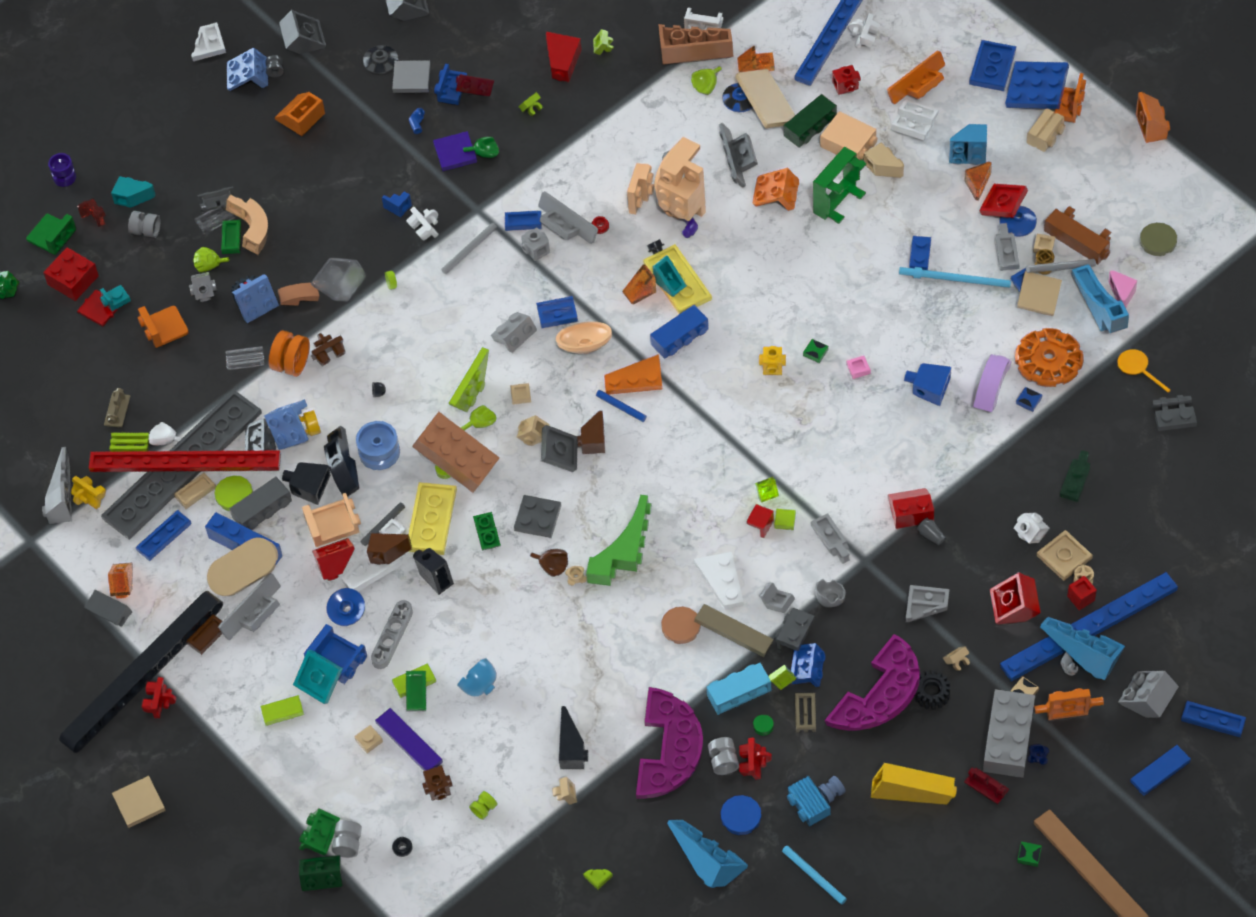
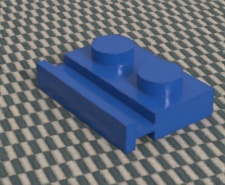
M573 296L536 303L541 328L578 322Z

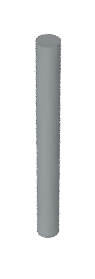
M491 223L441 269L442 272L447 274L497 229V226Z
M1095 259L1028 265L1026 266L1027 273L1073 269L1087 264L1092 267L1096 265Z

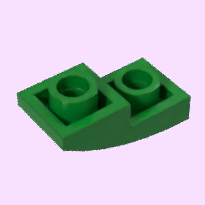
M492 512L473 516L482 551L500 547L501 544Z

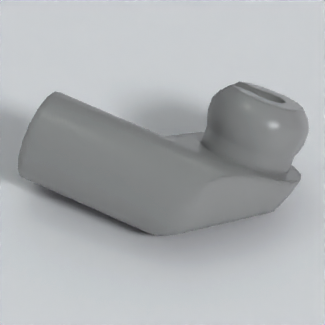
M1065 652L1060 664L1067 675L1073 676L1078 672V666H1075V663L1072 661L1073 658Z

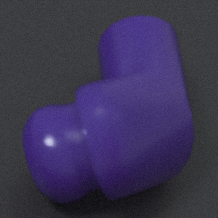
M693 217L690 221L684 219L687 225L682 230V234L685 238L693 236L698 230V224Z

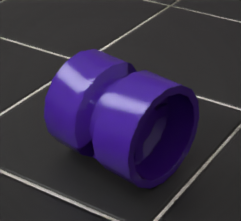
M64 153L53 155L48 162L53 181L61 187L71 185L75 182L76 172L70 156Z

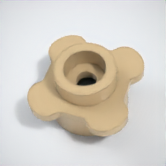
M572 566L565 571V574L568 576L569 585L573 586L576 583L586 582L587 578L584 576V568L582 566Z

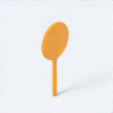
M1130 349L1120 354L1117 363L1122 372L1129 375L1144 373L1168 393L1171 391L1146 371L1148 358L1142 351Z

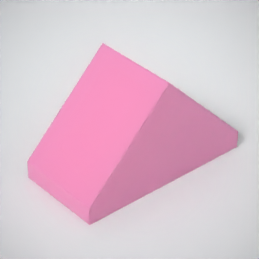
M1112 270L1109 272V285L1117 301L1122 300L1126 308L1136 292L1137 280Z

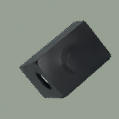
M299 462L294 472L284 470L282 481L289 482L290 491L293 495L318 505L331 474L328 465Z
M427 548L424 551L417 550L413 554V559L420 576L438 595L454 584L447 561L434 550Z

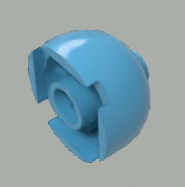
M487 658L482 659L468 671L466 679L463 677L457 686L467 695L473 697L484 693L488 695L495 688L493 684L497 676L496 670Z

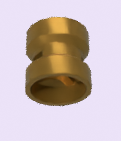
M1049 249L1039 250L1036 254L1035 265L1054 263V253ZM1043 271L1038 273L1042 275L1050 274L1052 271Z

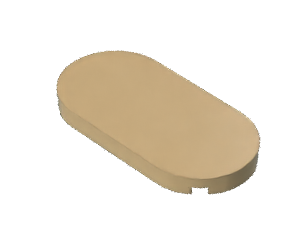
M253 538L215 560L207 573V582L210 589L221 596H233L270 574L278 560V552L275 545L264 538Z

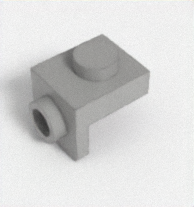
M769 582L760 594V598L767 609L785 613L795 600L793 594L777 590L772 582Z

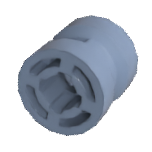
M836 776L828 779V783L817 787L828 804L834 801L836 795L841 796L846 792L843 784Z

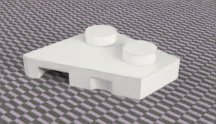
M213 23L201 26L198 32L199 36L195 42V50L192 53L193 61L226 53L218 24Z

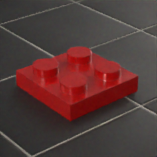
M994 183L979 211L981 215L1014 218L1028 189L1024 185Z

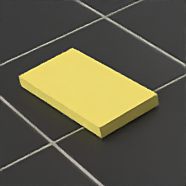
M676 244L643 259L644 265L652 276V266L663 257L668 255L687 286L674 297L670 296L663 289L662 291L678 314H681L692 305L698 307L712 300V295Z
M419 482L408 533L412 543V550L408 552L424 551L427 548H431L439 555L445 554L457 486Z

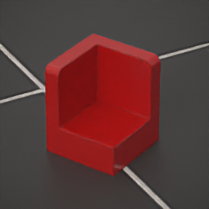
M756 504L747 519V524L760 529V537L765 538L774 522V511Z
M1083 576L1069 585L1067 597L1080 611L1095 601L1097 589L1086 576Z

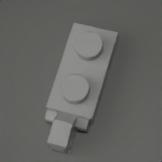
M1007 223L999 224V234H996L995 239L1001 271L1019 269L1015 235L1012 232L1008 233Z
M827 513L811 521L812 528L830 554L833 556L837 555L843 564L850 561V554L847 551L849 549L847 540Z

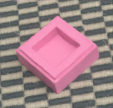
M865 356L846 361L853 379L871 374Z

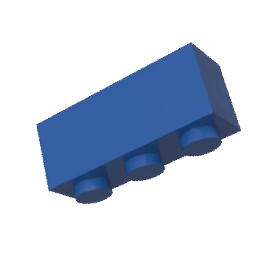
M692 305L650 334L651 345L664 359L672 356L683 346L689 345L696 337L707 332L709 329L708 318L695 305Z

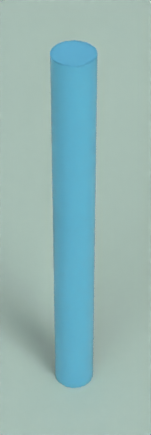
M789 846L783 848L782 852L841 905L846 902L847 898Z

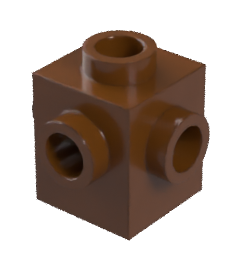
M442 765L423 771L425 783H422L425 795L429 794L432 801L443 800L451 795L449 787L453 786L450 775H445Z

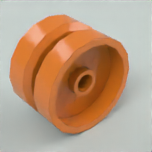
M284 330L280 331L276 335L270 349V369L277 372L285 370L287 375L299 376L309 356V339L301 335L294 336L292 333Z

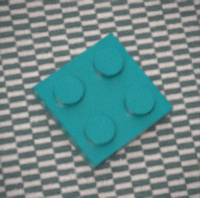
M307 650L293 686L321 703L327 704L343 668L315 651Z

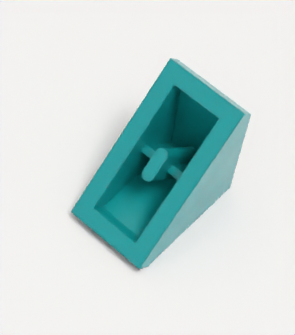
M668 255L652 266L654 282L670 296L674 297L687 286Z

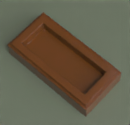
M213 614L186 641L187 645L202 655L222 635L218 626L223 621Z

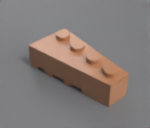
M658 24L663 64L734 57L731 29L707 28L706 30H701L691 26V29H684L677 25H673V28H668L665 25Z

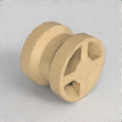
M1087 565L1077 567L1074 571L1073 582L1086 576L1093 585V569Z

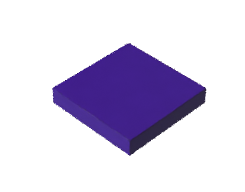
M468 131L433 140L442 171L477 163L474 151H463L465 147H472Z

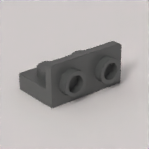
M263 418L245 426V451L276 450L275 440L266 419Z

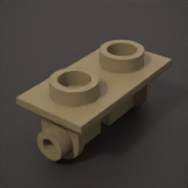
M117 388L112 393L104 426L123 427L131 396L125 395L121 388Z

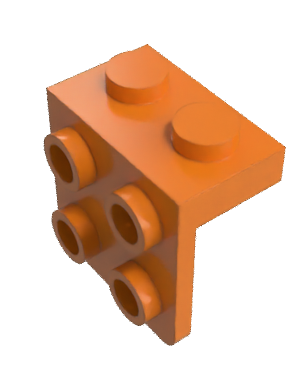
M1080 73L1076 89L1064 87L1060 109H1055V113L1064 116V121L1075 123L1076 117L1081 115V104L1084 101L1086 80L1083 79L1084 73Z
M789 168L759 175L756 181L753 205L760 206L779 201L788 211L793 210L799 186L798 177Z
M145 306L138 309L140 316L137 319L140 326L145 327V335L148 341L152 340L155 348L189 333L176 306H170L152 315H149Z

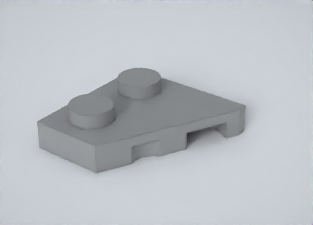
M910 585L906 622L946 611L949 589Z

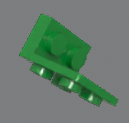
M47 213L26 237L27 242L56 255L76 231L73 217L66 214L60 220Z

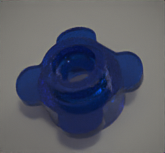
M1040 744L1029 747L1030 756H1028V761L1030 763L1037 762L1041 765L1048 763V747Z

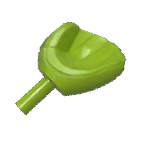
M718 66L714 70L701 69L693 72L691 79L693 87L699 93L711 94L717 83L716 73L722 70V68Z
M201 247L195 252L193 262L198 272H206L218 267L220 263L229 262V257L220 258L214 250Z
M481 405L471 412L470 422L460 428L465 431L472 425L475 428L488 427L496 421V414L486 406Z

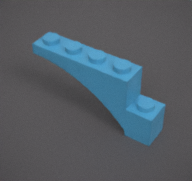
M1087 264L1072 269L1071 274L1100 331L1108 329L1109 333L1128 328L1129 314L1122 300L1117 301L1104 289L1090 265Z

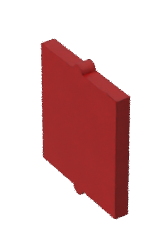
M95 290L88 299H85V302L77 312L103 327L110 318L114 317L118 309L111 311L108 306L104 307L100 300L101 292Z

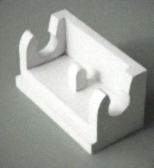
M687 8L684 17L685 29H691V26L698 27L701 30L722 27L723 13L719 12L717 17L692 14V8Z

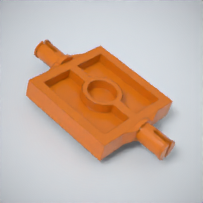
M1078 688L1069 692L1056 691L1049 694L1048 702L1045 705L1034 706L1035 714L1047 712L1048 720L1088 715L1089 709L1092 706L1104 705L1103 697L1091 698L1089 689L1083 690Z

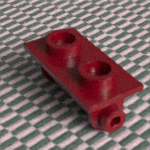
M460 74L456 76V91L490 96L494 80Z
M972 767L969 770V776L964 781L965 784L997 805L1009 791V788L977 767L975 769Z

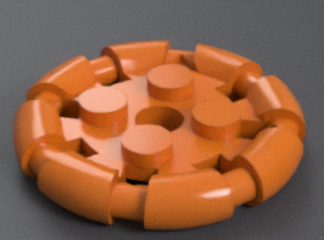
M1042 328L1041 331L1035 330L1021 339V344L1017 346L1015 351V362L1019 365L1018 370L1022 376L1028 381L1037 382V385L1044 387H1056V384L1062 383L1064 385L1072 381L1078 375V370L1082 368L1084 361L1083 351L1080 350L1079 342L1069 333L1065 334L1061 330L1054 328ZM1040 338H1044L1046 341L1040 342ZM1052 354L1054 358L1048 359L1044 355ZM1037 371L1041 372V373H1042L1041 376H1040V375H1037L1036 372H1037Z

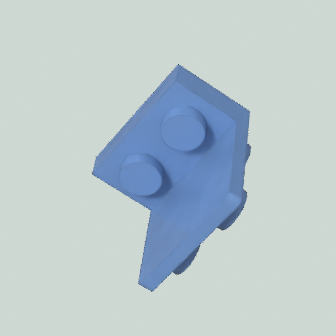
M252 48L228 61L227 89L231 91L250 80L261 88L268 86V75L266 74L267 57L255 48Z
M305 399L279 407L264 415L279 450L308 441L298 416L302 413L301 410L307 407Z

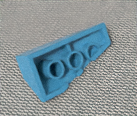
M1047 617L1040 626L1078 664L1098 679L1105 680L1125 648L1124 645L1106 636L1100 635V638L1089 635L1090 632L1088 630H1074L1070 624Z
M684 820L668 821L667 824L694 870L707 886L711 888L726 886L747 869L748 864L730 850L725 852L718 847L719 843L715 840L711 841L703 838V833Z

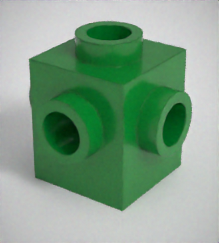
M9 271L0 272V299L14 297L19 281Z

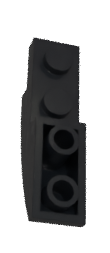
M339 426L327 435L328 443L324 445V452L330 472L341 494L346 493L348 497L359 489L355 460L349 454L346 429Z

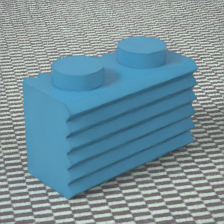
M809 776L788 787L787 799L789 803L797 807L802 822L806 821L808 826L831 815L830 806Z

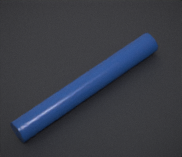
M601 390L597 391L596 396L642 422L646 420L647 416Z

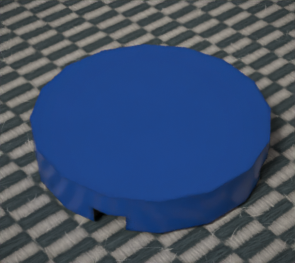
M744 795L734 796L723 804L721 822L729 832L736 835H747L759 826L761 808L751 797Z

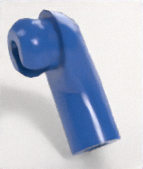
M417 108L409 118L414 134L422 132L420 122L425 114L422 108Z

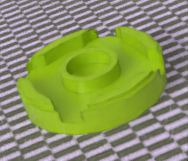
M233 475L222 479L217 484L214 494L217 504L222 509L230 511V507L251 494L253 490L247 479L242 476Z

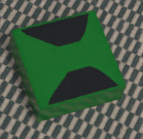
M811 339L803 352V356L820 363L829 350V346Z
M1021 841L1017 863L1038 867L1042 845Z

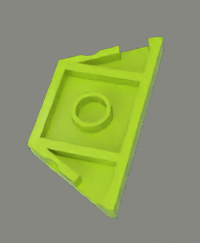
M481 348L449 401V405L464 412H468L469 408L474 406L478 393L482 392L485 387L489 349Z

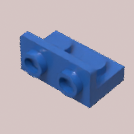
M816 643L801 645L799 651L794 650L791 671L794 673L796 680L792 684L811 682L815 687H820L823 677L822 668L825 661V653Z

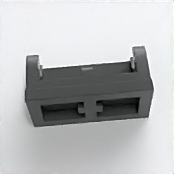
M94 590L84 606L86 610L121 627L129 615L132 614L131 609L127 605L97 590Z

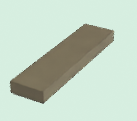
M706 604L702 606L694 622L762 657H765L774 639Z

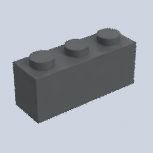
M274 477L229 509L235 522L253 530L262 521L271 518L278 510L287 507L292 502L290 491L277 477Z

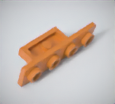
M937 50L887 89L893 104L899 102L906 95L919 99L944 80L943 74L938 72L945 66L941 51Z

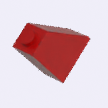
M546 32L552 79L569 82L582 50L581 38Z

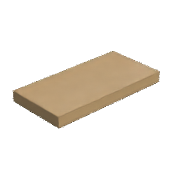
M768 69L739 72L736 74V80L765 129L784 126L785 123L795 116Z

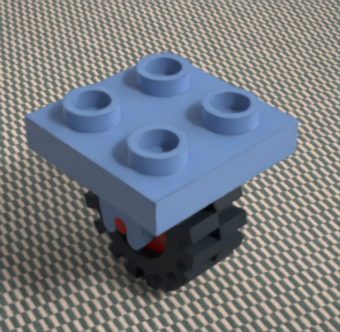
M265 274L260 277L252 275L251 278L246 276V279L240 278V282L236 281L235 285H232V296L246 323L279 306L269 279Z

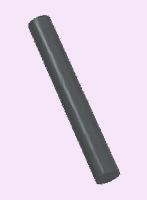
M400 502L360 541L362 545L367 546L371 533H379L391 519H394L405 508V505Z

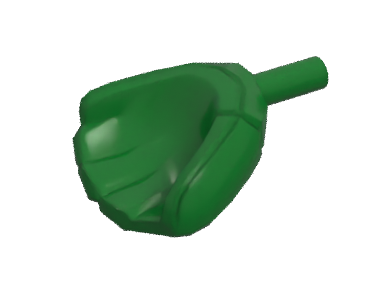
M489 136L479 138L474 146L465 147L463 151H475L481 157L493 158L498 155L499 148L494 138Z

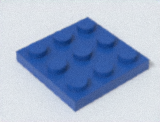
M1015 61L1005 102L1006 108L1060 109L1069 70L1068 62Z

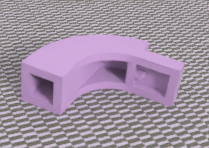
M990 355L974 402L975 408L989 412L995 409L1003 379L1011 367L1012 361L1000 355Z

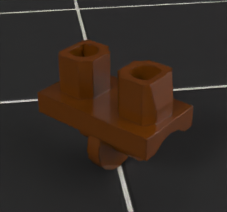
M322 333L317 335L318 341L313 343L318 348L311 351L313 361L317 360L321 366L328 364L331 360L327 353L333 351L336 358H339L346 352L341 335L332 339L330 334L324 337Z

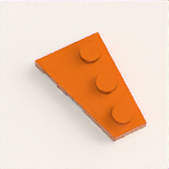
M659 354L604 375L606 393L609 395L663 389Z

